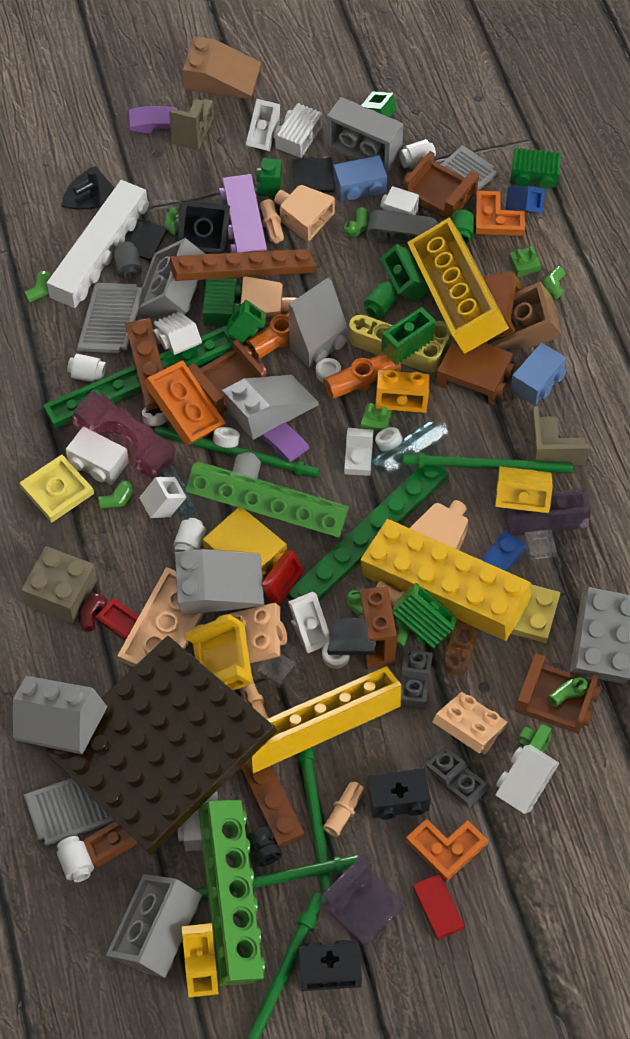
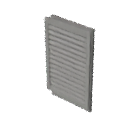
M463 145L440 164L463 177H466L470 171L478 174L477 191L481 190L498 174L494 170L495 166Z
M95 283L76 350L79 352L120 353L121 350H128L129 339L125 323L136 320L144 289L138 287L137 284Z
M72 778L24 794L38 840H45V846L58 843L71 836L81 835L115 821Z

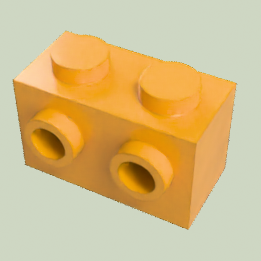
M378 370L375 409H382L383 406H386L387 410L427 412L429 374Z

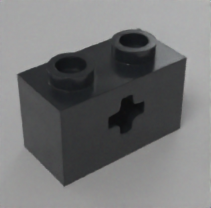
M425 768L368 775L367 788L372 818L380 817L382 820H389L401 814L418 816L425 813V811H429L431 799Z
M339 940L333 945L309 942L303 947H299L301 991L361 987L362 973L359 943H352L351 940ZM327 960H332L333 968L327 967Z

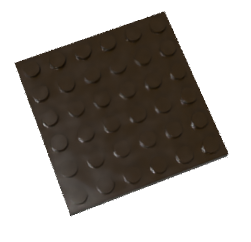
M167 635L101 698L107 705V709L83 754L48 748L45 752L138 844L152 855L277 730L273 724Z

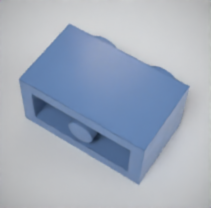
M380 155L334 164L333 180L341 202L387 192V174Z
M541 342L512 375L510 390L536 405L541 398H547L552 390V385L556 381L560 382L567 372V369H565L567 358Z

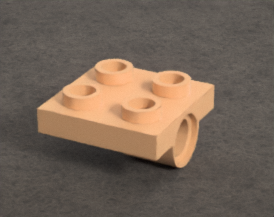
M271 603L227 614L243 622L245 625L250 663L280 657V646L285 645L287 642V632L284 624L280 621V606L276 603Z
M463 692L459 693L443 707L433 720L434 724L482 754H486L497 736L504 731L508 723L499 714L489 710L478 703L475 698Z

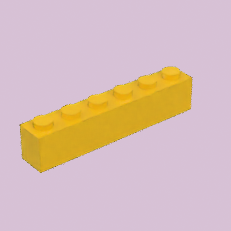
M386 666L267 719L275 726L277 732L246 762L252 773L258 772L401 707L400 682Z

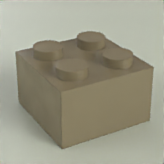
M45 546L21 589L25 605L74 624L80 613L81 606L89 597L98 580L95 564Z

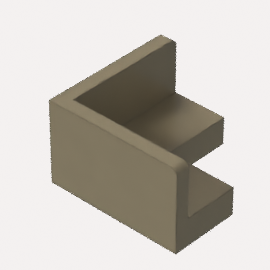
M195 99L191 108H187L185 112L175 109L170 110L172 144L199 150L214 118L212 100L204 99L201 101Z
M533 406L530 421L533 460L586 465L589 445L585 444V438H559L557 416L539 417V407Z

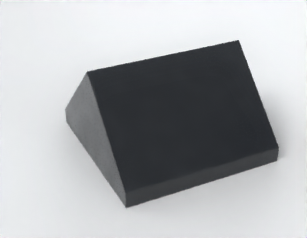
M181 200L174 221L175 243L186 238L202 252L225 253L230 205Z

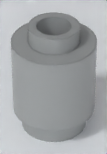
M250 452L239 454L236 456L232 471L257 479L261 461L255 454Z

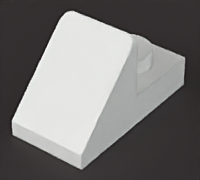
M260 99L256 100L246 146L270 152L275 129L280 124V104Z
M348 428L344 474L370 476L374 429Z
M310 592L289 601L288 603L294 618L291 620V623L305 651L310 653L324 647L330 641L329 630L317 594Z

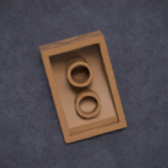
M193 36L183 68L184 89L252 99L261 62L215 39Z
M541 282L515 292L511 313V323L515 328V333L503 337H493L485 343L503 350L538 346L541 342L544 344L562 336L552 295Z

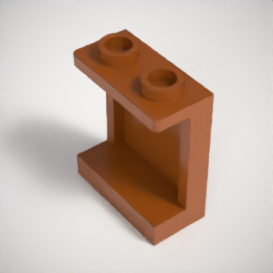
M429 151L425 157H421L418 160L415 169L405 175L403 179L404 190L418 194L420 205L447 219L454 211L463 209L476 193L479 175L470 171L466 177H463L434 161L435 153Z
M514 271L482 276L509 329L495 337L513 335L515 328L511 323V313L515 292L523 289L521 282Z
M237 339L232 342L231 351L200 369L195 363L188 366L220 414L227 410L223 389L245 378L266 377L267 375L264 365L261 362H256L252 357L250 349L246 345H242Z
M453 339L437 370L436 385L446 388L449 381L488 395V404L493 405L496 397L501 398L506 386L504 383L505 379H510L515 368V364H512L513 353L483 343L464 354L455 339Z
M388 586L362 589L360 595L364 615H360L359 618H365L368 640L378 641L375 655H365L367 669L395 666L397 634Z
M535 653L519 695L515 712L580 734L582 725H589L593 710L588 709L590 702H597L601 686L597 685L599 676L593 674L592 680L584 678L588 683V691L585 695L566 699L559 706L553 707L547 699L548 695L564 682L581 676L544 664L546 656Z

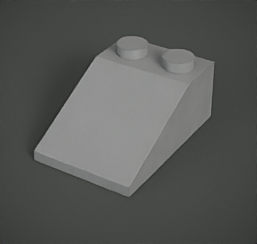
M326 278L289 304L290 350L306 366L310 368L326 358L331 352L341 349L346 344L348 327L333 283L329 278Z
M293 375L245 378L222 390L227 412L253 440L280 424L286 423L318 406V401Z
M207 549L175 552L178 604L183 615L252 608L264 605L260 554Z

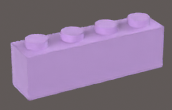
M247 174L223 178V188H219L221 203L226 202V205H230L228 220L230 225L227 228L228 240L233 239L234 243L230 244L231 253L267 251L252 175Z

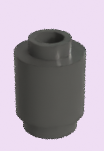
M131 242L118 244L114 252L118 275L127 280L135 279L142 272L138 249Z

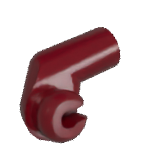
M93 593L89 595L81 606L80 619L82 631L91 632L95 630L94 613L97 609L102 610L106 606L107 599L104 595Z

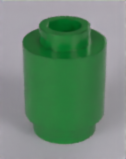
M459 209L454 211L450 218L467 246L473 239L474 215L465 209Z
M384 281L381 284H377L364 301L365 311L369 316L383 318L397 300L398 295L393 284Z

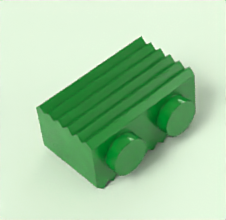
M514 148L510 183H516L519 186L535 185L544 189L557 188L562 153Z
M397 244L380 258L382 265L386 269L385 272L390 276L389 279L392 280L391 283H393V287H395L398 295L417 302L430 291L410 250Z
M237 277L206 280L203 305V323L205 326H227L228 319L239 308L240 303H236V298H241L242 283H237Z
M418 308L381 333L382 348L380 349L395 365H399V362H403V359L407 360V357H411V354H414L415 351L418 352V349H422V346H426V343L430 344V341H434L436 320L424 308Z
M415 583L393 605L392 612L395 622L401 627L407 626L414 632V637L419 643L423 645L427 643L431 648L438 645L455 628L456 616L424 590L423 587L419 586L418 583Z

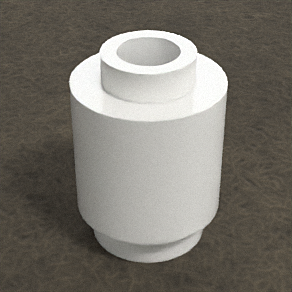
M425 139L404 146L402 150H399L402 166L404 168L409 167L410 169L415 168L418 160L421 157H425L429 151L434 152V156H436L433 143H429Z
M76 354L74 358L70 357L67 372L71 373V378L94 383L104 378L106 362H102L100 358Z
M188 518V520L181 522L173 544L175 547L174 553L199 550L201 548L207 531L202 521L196 518Z
M71 836L60 841L57 844V856L66 879L74 880V882H82L88 879L94 866L84 842L80 841L78 836Z

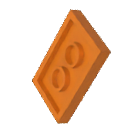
M183 360L148 377L143 382L186 446L213 433L217 428L223 427L226 424Z

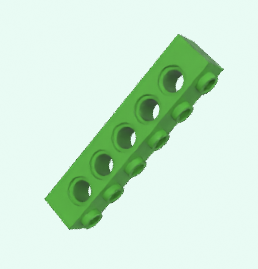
M199 461L192 466L186 492L336 537H340L350 507Z
M242 800L208 801L198 809L218 984L219 986L252 984L264 978L265 961L260 952L261 930L257 926L256 920L258 904L253 896L252 883L254 881V873L249 864L250 842L246 838L245 832L246 812L242 808ZM222 827L229 832L230 838L224 836ZM226 857L232 860L233 868L227 864ZM229 886L236 890L237 897L232 896ZM233 915L239 919L240 927L234 924ZM237 945L244 951L243 958L237 953Z

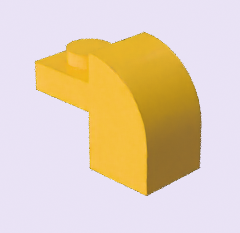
M212 923L182 926L188 998L219 994Z

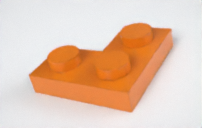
M476 191V234L524 236L525 211L501 210L500 191Z
M426 819L406 837V842L447 882L488 844V839L468 820L449 838H446Z

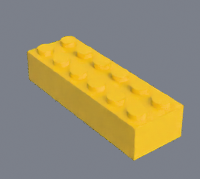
M450 217L407 242L453 338L464 354L509 329L469 249Z
M389 519L385 521L360 559L364 577L377 583L383 581L399 592H407L415 583H418L440 604H443L448 611H451L456 616V619L504 641H507L532 599L531 582Z

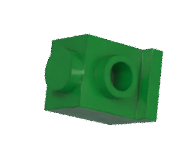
M372 91L361 105L389 118L396 110L393 93Z
M262 158L261 168H257L256 195L276 196L278 191L281 190V159Z
M245 300L228 319L226 332L233 340L237 339L243 343L248 337H253L259 327L262 329L265 326L266 313L248 300Z

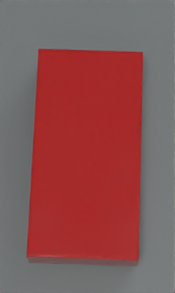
M293 550L284 551L261 584L270 603H276L278 606L283 602L304 571Z
M112 598L95 616L96 621L124 641H126L139 617L115 598Z
M440 874L413 884L414 893L437 940L464 930L465 925Z

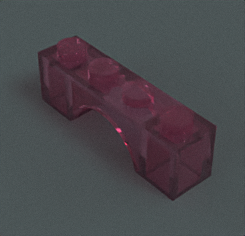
M92 390L73 411V424L80 429L84 426L99 435L116 433L129 439L137 453L135 468L152 480L155 477H160L175 459L176 448L171 441L156 435L147 424L136 421L127 410L119 409L103 394L99 395Z

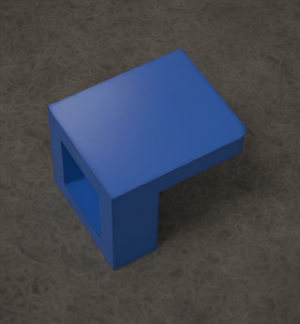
M508 186L506 210L543 213L545 189L532 186Z

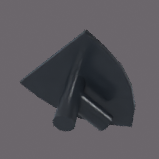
M96 166L90 167L87 171L76 177L68 186L63 197L62 207L75 210L102 207L115 188Z

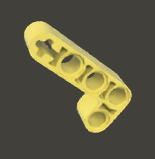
M356 315L352 317L349 323V341L357 348L381 355L383 354L380 349L382 348L381 333L393 325L365 315ZM436 321L434 341H430V344L426 343V346H422V349H418V352L415 351L414 354H411V357H407V360L403 359V362L400 363L427 373L437 371L450 347L451 332L446 322Z

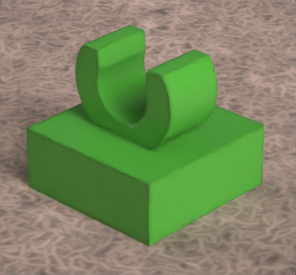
M533 246L510 252L509 260L517 277L540 272L541 264Z
M367 403L361 421V429H374L375 433H379L383 429L388 428L392 410H387L386 406H383L382 409H375L374 404Z
M541 724L536 733L534 730L524 727L520 734L521 740L519 744L523 747L532 745L544 753L551 739L552 728Z

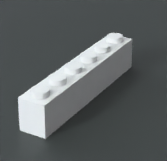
M120 180L48 280L47 287L50 298L73 308H76L79 302L86 298L88 289L93 283L98 281L105 265L108 266L110 264L115 247L125 241V235L128 230L133 231L137 224V219H139L141 214L146 213L149 201H147L145 189Z

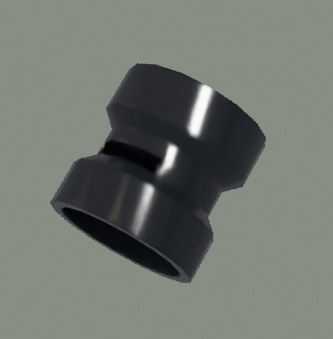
M270 827L258 828L246 836L250 842V849L253 850V860L257 867L272 864L283 855L280 846L273 841L274 834Z

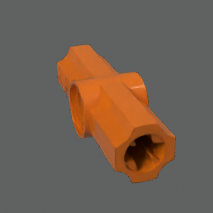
M289 313L287 315L275 316L268 327L245 341V345L250 349L254 359L257 358L259 360L278 347L282 348L290 345Z
M384 353L371 359L359 358L352 363L351 367L323 378V383L329 397L335 399L354 390L366 391L370 389L373 382L377 381L378 370L400 372L401 364L399 362V365H395Z

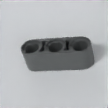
M374 210L369 217L366 237L376 243L398 244L399 246L409 247L407 242L439 223L431 217Z

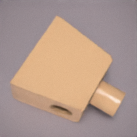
M303 185L298 186L291 194L279 190L274 199V202L280 205L281 222L306 242H309L335 214L334 197Z
M243 276L241 304L248 300L266 313L265 326L263 328L268 327L275 316L282 315V312H289V304L297 299L295 297H283V284L280 282Z
M454 500L449 508L440 503H435L410 529L460 550L468 529L469 520L463 516L467 508L458 500Z

